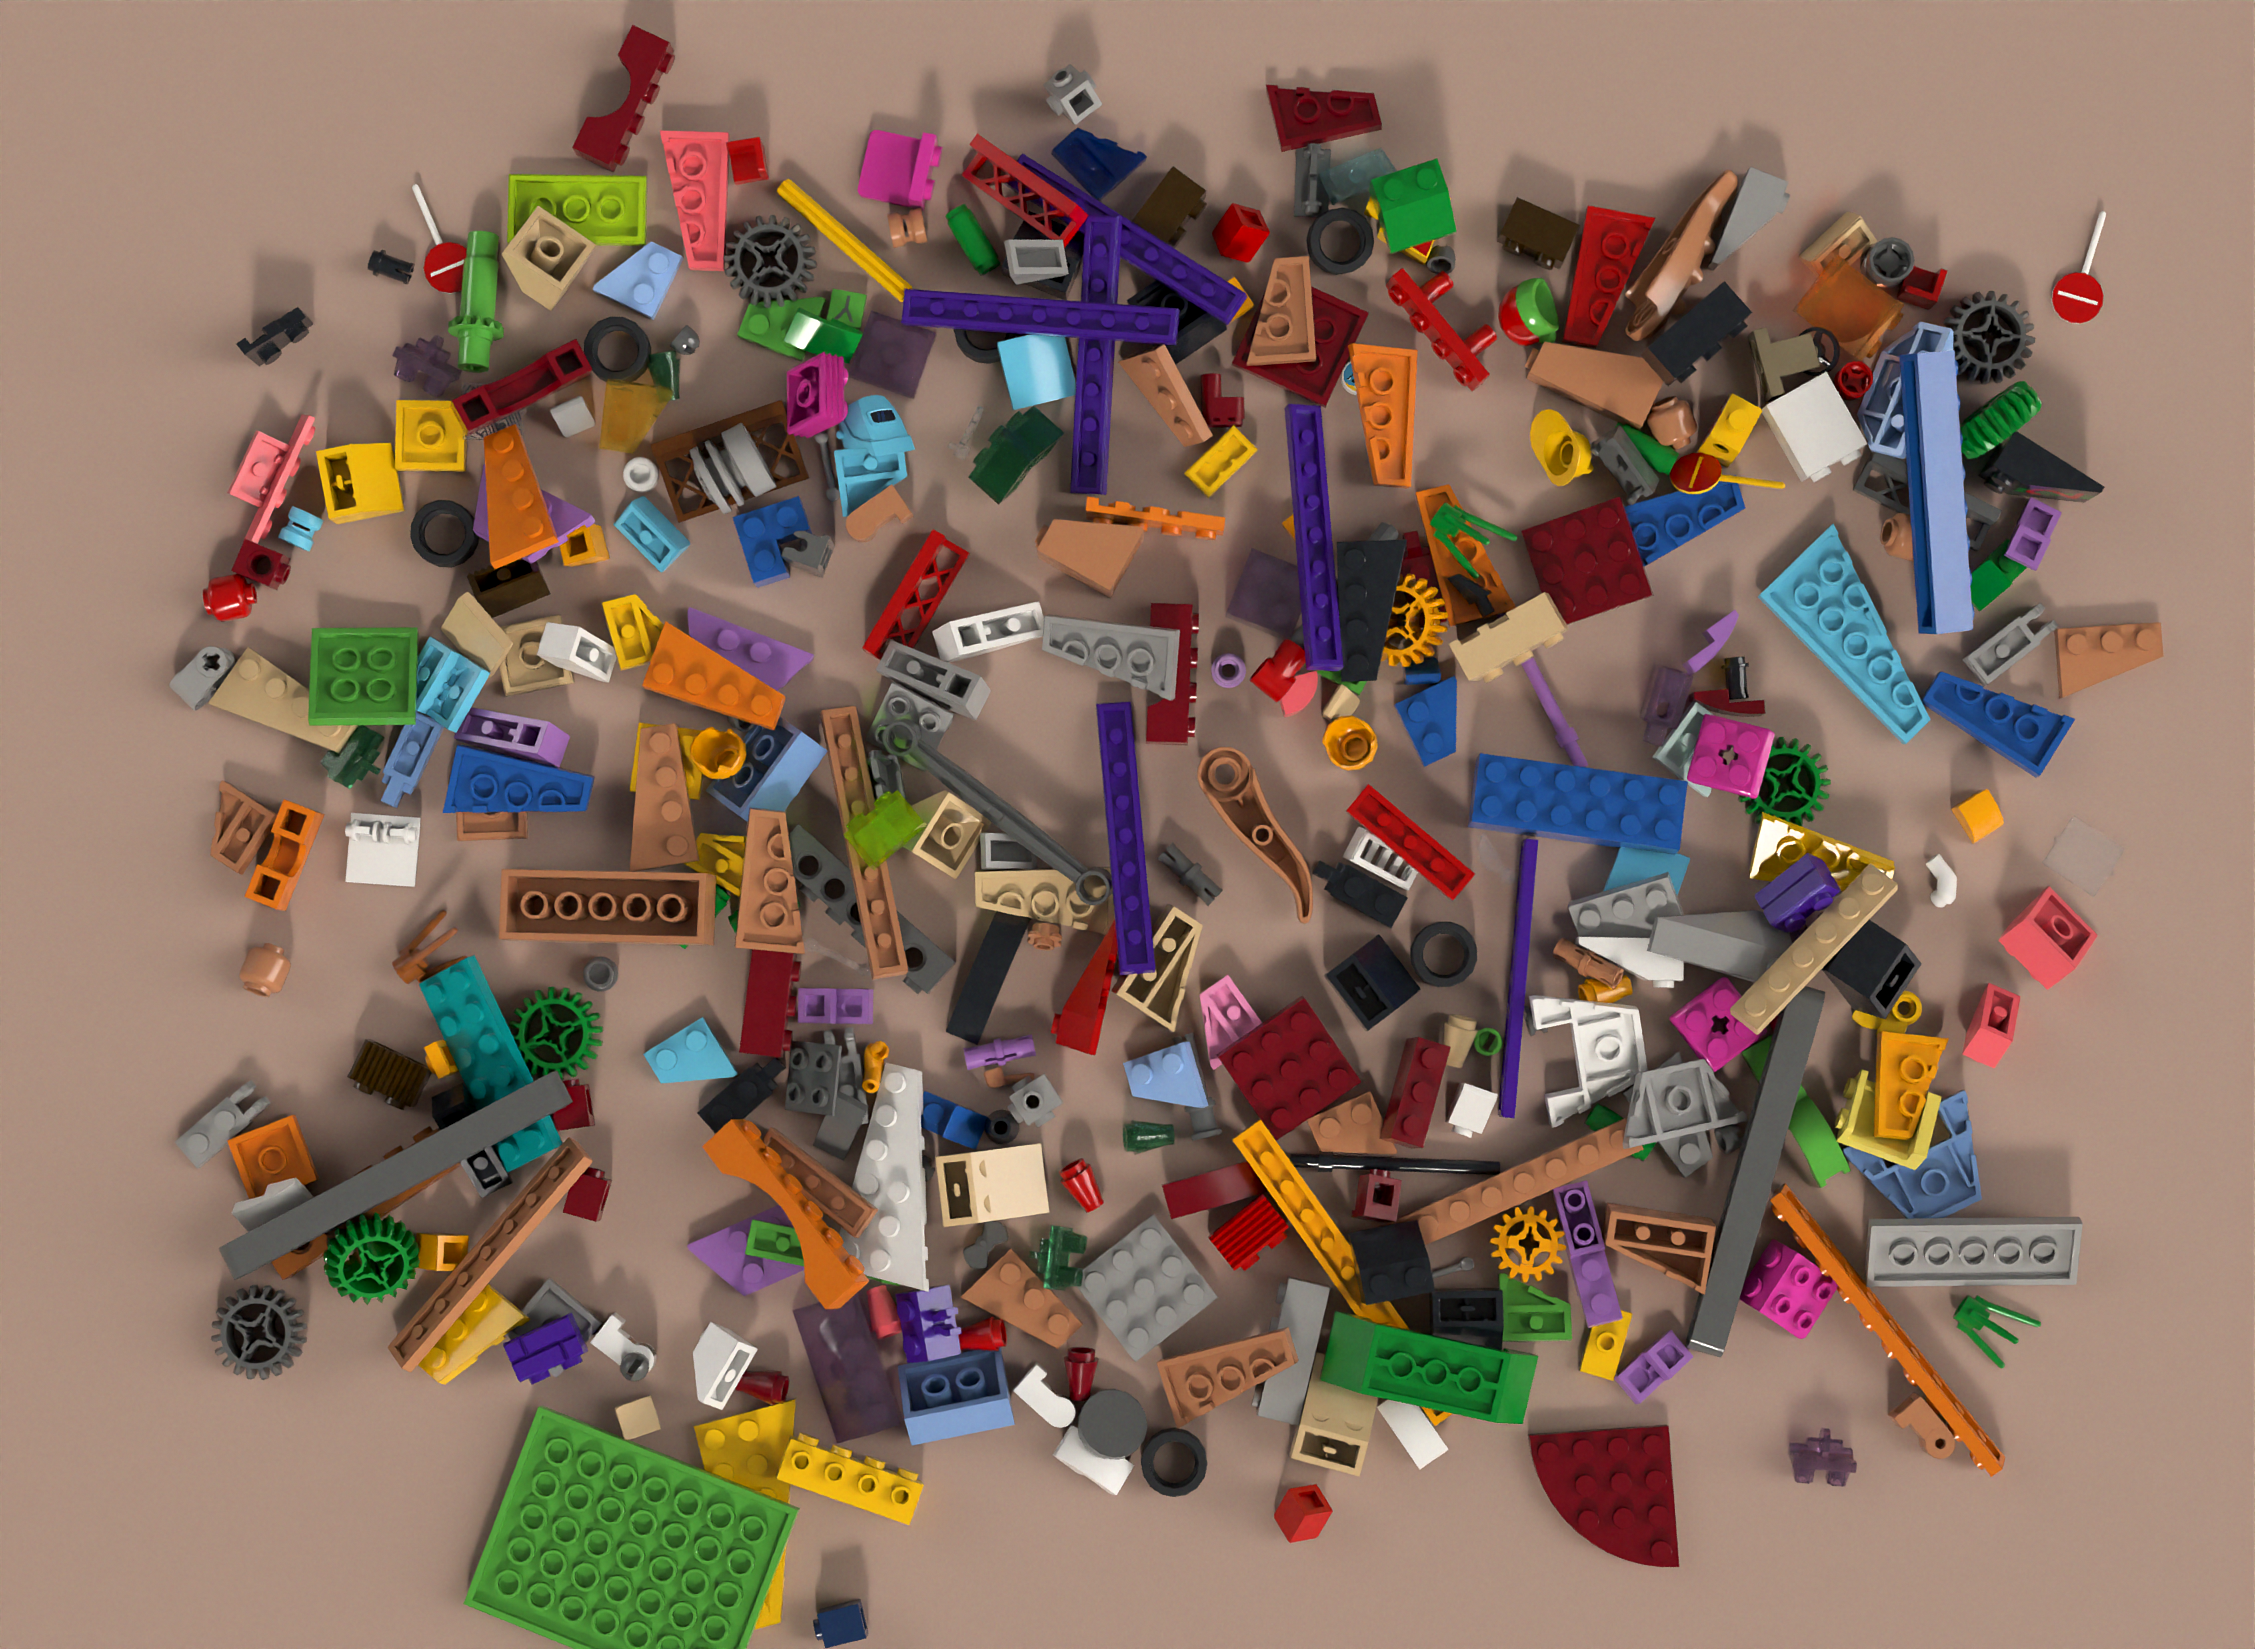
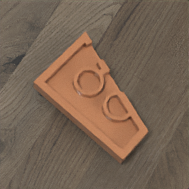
M1309 256L1274 258L1247 366L1316 361Z
M1165 344L1127 355L1118 361L1184 447L1202 443L1213 436Z
M2161 622L2054 630L2059 699L2164 657Z
M1012 1248L961 1295V1298L1057 1349L1083 1325L1074 1313Z

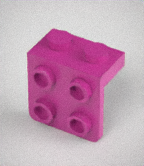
M873 130L869 136L857 189L858 194L863 198L913 209L921 208L924 211L926 200L931 201L934 192L935 180L931 179L933 167H939L943 147L938 146L937 135L923 132L922 139H917L881 130Z
M1772 1239L1744 1281L1739 1300L1765 1315L1795 1337L1804 1339L1832 1298L1838 1285L1830 1275L1826 1277L1818 1266L1801 1254Z

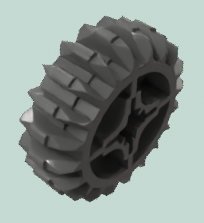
M770 215L769 224H764L762 217L757 216V227L752 228L751 224L746 221L743 223L747 231L744 235L737 230L733 232L734 237L739 241L738 244L727 242V249L735 254L724 256V262L733 265L725 269V274L727 277H735L730 282L732 289L742 287L739 292L741 299L744 300L753 293L751 304L754 306L760 302L761 298H764L765 308H771L772 299H777L779 307H784L783 297L789 295L790 299L795 302L797 301V296L794 290L798 289L802 293L808 291L802 280L814 281V275L806 269L817 268L816 260L808 259L816 254V250L812 246L805 247L809 244L811 238L808 234L799 236L802 230L799 224L794 225L788 230L790 226L789 218L784 217L780 225H777L775 215ZM770 236L783 238L781 241L777 240L771 246H762L756 242L761 238ZM791 245L798 252V264L794 274L784 264V259L788 255L787 250ZM747 250L757 259V263L752 270L754 274L749 279L744 275L743 260ZM761 254L765 258L770 256L771 259L772 255H775L780 269L776 266L771 268L770 264L769 268H765L766 265ZM771 277H778L786 281L776 287L759 286L760 282L764 284Z
M1989 291L1985 299L1980 292H1975L1972 301L1967 297L1960 300L1961 307L1954 305L1950 309L1953 317H1946L1943 321L1947 328L1953 330V350L1955 351V359L1960 364L1957 374L1960 375L1965 370H1968L1967 380L1970 382L1974 381L1978 374L1980 375L1982 385H1986L1990 377H1992L1996 384L2002 382L2003 374L2011 379L2016 375L2014 368L2022 370L2026 366L2022 358H2029L2033 354L2026 346L2034 344L2036 338L2026 335V333L2034 329V324H2024L2023 322L2029 316V312L2023 311L2019 315L2016 309L2019 307L2020 302L2016 300L2009 306L2006 304L2008 301L2007 294H2002L1998 301H1996L1994 291ZM1984 312L1979 328H1971L1969 331L1963 330V325L1968 316ZM1998 316L2008 324L2011 331L2000 327ZM1986 331L1991 333L1989 337H1994V341L1990 344L1985 343L1986 339L1983 340L1981 336ZM1964 345H1970L1976 349L1978 360L1969 354ZM2013 345L2012 351L2005 361L1992 364V357L1995 356L1997 347Z
M252 1285L249 1289V1295L242 1288L236 1291L238 1300L232 1296L225 1299L229 1309L223 1307L217 1309L216 1313L224 1320L212 1322V1327L221 1329V1334L211 1336V1340L213 1342H222L223 1347L217 1348L215 1353L216 1355L227 1353L228 1357L224 1359L222 1364L227 1367L235 1362L236 1365L233 1372L235 1375L241 1374L246 1368L247 1379H254L258 1371L261 1380L269 1378L270 1370L275 1376L281 1375L283 1373L281 1364L287 1368H291L294 1365L289 1354L294 1357L302 1355V1350L295 1346V1343L304 1344L307 1342V1337L298 1335V1331L306 1329L308 1326L304 1322L297 1324L296 1318L302 1316L304 1311L300 1309L292 1312L290 1308L295 1305L296 1299L290 1298L284 1303L285 1291L283 1289L278 1290L272 1297L273 1288L271 1285L264 1286L262 1293L258 1285ZM250 1304L267 1305L265 1312L260 1313L256 1320L239 1315ZM276 1313L283 1320L285 1339L275 1328V1320L278 1316ZM234 1325H236L235 1329L239 1330L244 1336V1343L241 1348L243 1352L236 1344ZM262 1325L265 1328L262 1332H266V1336L256 1339L254 1336L256 1333H253V1328ZM262 1345L280 1349L270 1360L252 1359L253 1354L259 1351Z

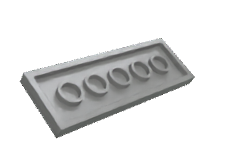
M2080 1217L1869 1219L1864 1281L1866 1287L2076 1285L2083 1223Z

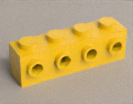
M800 1432L798 1438L790 1435L776 1473L777 1480L910 1525L924 1486L923 1482L917 1479L918 1473L899 1467L897 1472L884 1468L886 1462L867 1455L864 1461L851 1456L852 1450L840 1445L833 1444L831 1449L818 1445L820 1439Z

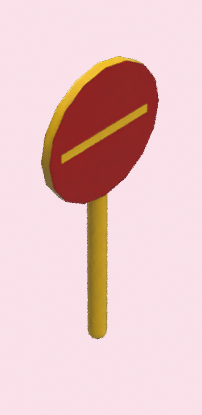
M1691 453L1681 457L1674 463L1670 472L1673 486L1686 494L1707 492L1715 487L1719 481L1777 489L1785 488V483L1723 475L1719 461L1715 457L1704 453Z

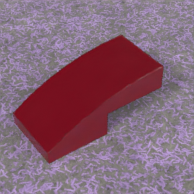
M1728 689L1697 691L1689 694V702H1697L1706 710L1715 713L1740 717H1759L1766 714L1764 700L1730 703Z

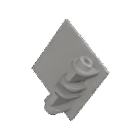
M892 682L865 740L890 753L883 744L884 730L896 720L906 718L914 721L919 726L922 733L921 740L937 750L946 730L949 729L953 722L954 714ZM897 725L892 730V740L896 746L902 749L911 747L913 736L908 728ZM909 754L898 756L899 759L924 772L927 771Z

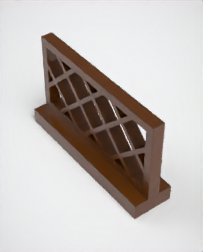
M783 400L650 444L678 523L720 509L715 503L703 507L706 499H709L707 494L687 484L694 469L692 459L684 455L689 454V450L696 446L702 452L706 448L705 442L707 440L714 443L718 450H724L725 448L717 445L723 442L721 433L741 422L749 434L763 428L759 438L750 434L751 438L757 441L755 444L757 449L760 443L779 452L769 471L773 477L782 481L776 482L777 487L766 493L809 479L794 433L789 435L787 432V411ZM780 422L783 423L787 434L781 448L762 440L768 427ZM788 442L790 443L793 454L785 451ZM782 454L796 460L800 471L799 475L785 478L774 473ZM679 457L691 463L683 482L669 475L666 461ZM672 482L681 485L677 494ZM747 486L742 487V489L749 491L742 494L744 501L755 497ZM684 488H687L703 496L697 510L683 514L679 498ZM731 495L728 499L730 505L736 504L735 499Z

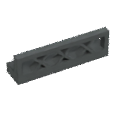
M1872 452L1853 491L1897 513L1910 515V507L1907 508L1901 505L1896 490L1908 487L1907 463L1893 456ZM1871 470L1884 475L1888 489L1875 492L1864 486ZM1892 480L1900 483V485L1894 486ZM1964 492V499L1968 507L1966 519L1971 518L1982 524L1975 540L1969 538L1970 549L1977 552L1990 526L1997 522L2002 510ZM1890 493L1892 500L1883 495Z

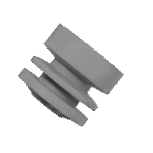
M742 422L721 433L726 449L719 451L710 440L705 442L711 457L705 459L697 446L689 450L693 459L694 472L708 498L720 508L723 514L732 511L726 497L729 494L733 496L739 506L744 504L740 488L747 486L751 493L758 497L777 487L765 461Z

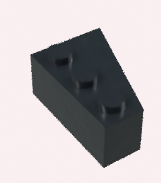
M1724 281L1649 345L1641 356L1667 386L1671 385L1675 380L1682 384L1697 371L1693 365L1702 358L1706 362L1709 361L1722 349L1720 343L1729 336L1733 340L1748 327L1744 321L1752 311Z

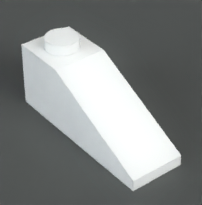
M1038 601L950 621L935 629L932 633L940 660L950 663L1043 637L1044 616Z
M1575 938V945L1587 951L1595 952L1609 963L1623 968L1624 971L1644 981H1653V987L1674 988V981H1683L1684 962L1647 951L1650 938Z

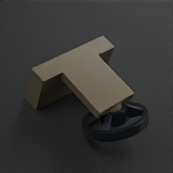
M1767 327L1753 330L1747 336L1765 403L1776 400L1785 393L1780 377L1799 372L1811 376H1819L1825 372L1829 373L1836 366L1840 357V346L1836 336L1828 329L1821 327L1808 328L1797 337L1774 343L1770 342ZM1816 331L1814 337L1812 338L1811 332ZM1823 333L1833 343L1834 356L1831 362L1825 357L1826 349L1823 343H1821ZM1819 362L1827 367L1826 369L1820 372L1810 371L1811 369L1820 367Z

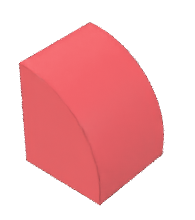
M1317 670L1294 676L1296 678L1295 683L1280 700L1284 718L1299 713L1310 703L1317 689Z

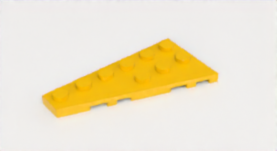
M796 1399L785 1401L783 1404L777 1403L774 1406L770 1405L695 1425L694 1430L704 1469L790 1504L791 1484L777 1480L776 1473L790 1435L794 1436ZM787 1544L755 1629L781 1623Z

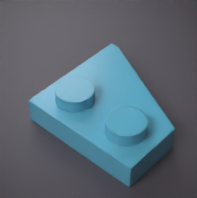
M868 449L834 451L843 517L849 516L851 512L891 484L894 486L908 476L904 452L871 457Z
M704 1017L643 1054L661 1084L728 1078L738 1075L737 1070Z

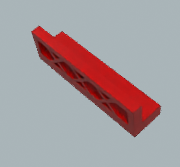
M977 133L969 144L977 152V155L962 173V176L1050 240H1063L1065 248L1089 215L1074 201ZM987 160L993 164L994 178L979 180L975 175ZM1017 181L1019 195L1008 198L1003 197L1002 183ZM995 185V190H993L989 186ZM1025 188H1027L1031 192L1026 193ZM1041 198L1043 200L1044 213L1028 215L1026 201ZM1020 203V208L1014 204ZM1050 206H1052L1056 210L1050 211ZM1066 216L1071 222L1059 237L1052 232L1051 219ZM1045 220V226L1042 225L1039 221Z
M933 529L862 649L881 661L884 654L880 651L886 641L900 636L903 645L914 649L970 556V553L947 540L945 535ZM943 546L960 556L953 568L942 571L938 570L936 557ZM933 564L935 573L927 574ZM949 574L942 585L940 576ZM936 577L939 586L938 594L935 598L921 601L918 590L921 582ZM914 594H916L917 602L909 604ZM931 604L926 614H924L923 606ZM919 607L922 620L918 627L903 630L900 618L903 612ZM898 623V627H899V631H900V632H896V633H892V634H891V632L893 631L894 627H895L896 624ZM914 633L907 644L905 635Z
M1368 784L1346 810L1350 816L1451 901L1458 896L1474 877L1475 873L1371 785Z

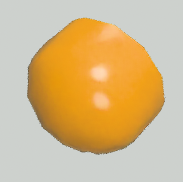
M1353 715L1340 716L1328 724L1322 739L1330 761L1347 771L1363 769L1373 761L1378 747L1377 737L1372 727L1367 722Z
M708 727L696 735L690 745L691 760L702 774L712 779H725L734 776L741 770L747 756L746 744L731 729L718 731L714 727Z

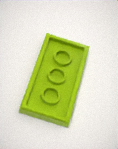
M509 174L508 244L537 206H540L598 246H646V176Z

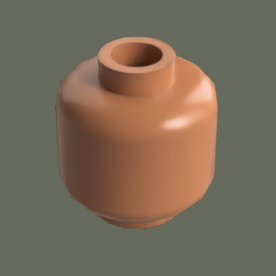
M1671 396L1654 403L1651 407L1652 411L1647 416V422L1654 438L1661 445H1670L1674 450L1690 444V436L1697 431L1698 426L1688 402L1677 400L1676 396Z
M1898 513L1892 519H1887L1880 534V541L1888 555L1914 562L1911 516L1905 513Z
M264 943L263 948H251L239 973V977L244 983L243 988L262 997H270V994L280 992L291 967L290 961L283 956L284 950L270 943Z

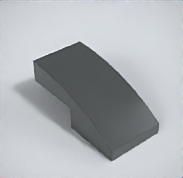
M837 1090L835 1116L825 1115L813 1146L844 1161L869 1106Z

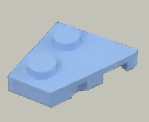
M651 241L597 282L593 287V291L654 320L684 258Z
M1182 1042L1123 1063L1132 1096L1197 1108L1208 1106L1190 1042Z

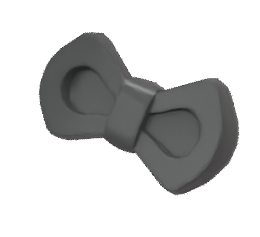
M984 1222L982 1233L975 1243L963 1249L964 1259L970 1267L976 1269L987 1268L988 1253L993 1249L994 1245L1008 1240L1007 1230L1001 1222Z

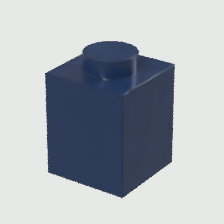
M861 1599L821 1608L817 1613L818 1619L813 1620L816 1638L818 1641L823 1640L825 1648L866 1639L869 1634Z

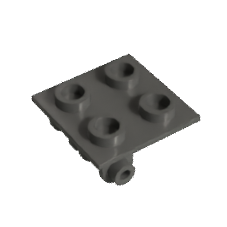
M792 1040L785 1110L835 1116L842 1046Z

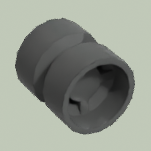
M1894 237L1884 238L1877 242L1865 255L1861 263V276L1865 283L1878 291H1887L1898 286L1913 269L1915 260L1912 249L1902 239Z

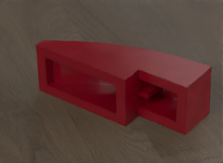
M1248 1161L1162 1184L1171 1219L1268 1192Z

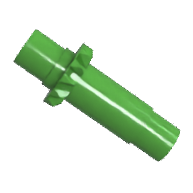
M472 231L468 233L466 258L464 259L460 316L455 317L448 323V332L457 337L459 341L457 367L460 370L473 373H482L489 370L490 347L493 341L504 337L502 324L494 320L499 267L497 262L499 236L488 231Z

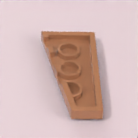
M672 723L643 728L640 733L629 872L700 861L677 724Z
M749 808L735 948L805 954L785 811Z
M1289 1327L1163 1358L1156 1363L1178 1429L1193 1419L1213 1410L1220 1404L1242 1394L1249 1388L1291 1367L1299 1359Z

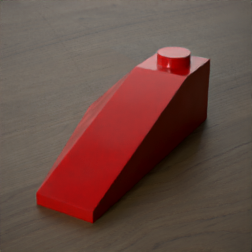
M1115 920L1066 1001L1062 1014H1054L1051 1033L1057 1035L1056 1044L1086 1054L1096 1055L1118 953Z

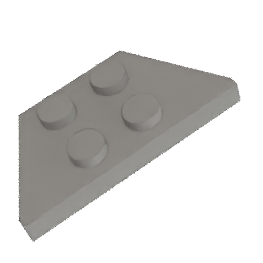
M1704 1059L1637 1073L1622 1143L1623 1149L1748 1121L1747 1115L1743 1110L1738 1111L1728 1097L1729 1091L1723 1083L1715 1078L1713 1070Z

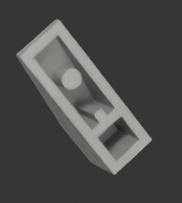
M1753 167L1747 170L1707 269L1714 271L1768 224L1777 212L1783 213L1790 194L1785 192L1788 181Z
M893 640L890 641L876 668V671L881 675L948 710L975 721L991 692L981 676Z

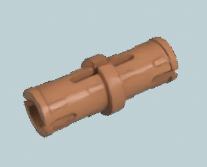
M1561 938L1554 948L1553 957L1577 969L1580 975L1584 977L1589 975L1612 989L1617 987L1623 977V968L1609 963L1595 952L1587 951L1565 938Z

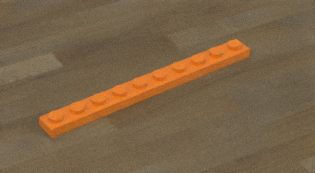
M1784 1183L1777 1188L1770 1198L1774 1214L1782 1222L1785 1220L1794 1230L1793 1236L1797 1243L1803 1249L1808 1248L1816 1257L1815 1263L1820 1268V1271L1826 1277L1830 1275L1838 1285L1837 1291L1847 1304L1852 1303L1860 1312L1859 1318L1870 1332L1875 1331L1882 1340L1881 1345L1886 1354L1891 1359L1897 1358L1905 1368L1903 1373L1907 1380L1914 1387L1919 1386L1926 1395L1925 1400L1930 1408L1937 1415L1941 1413L1949 1423L1947 1427L1958 1442L1963 1441L1971 1451L1969 1453L1975 1465L1981 1470L1985 1468L1991 1477L2001 1471L2006 1457L1873 1291L1866 1287L1864 1280L1788 1185Z

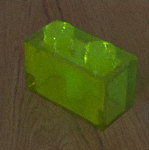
M898 790L893 794L890 791L882 794L873 803L876 808L866 816L861 813L854 817L846 825L849 830L843 834L873 870L928 826Z

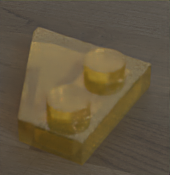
M608 378L599 449L633 454L673 396L675 388Z

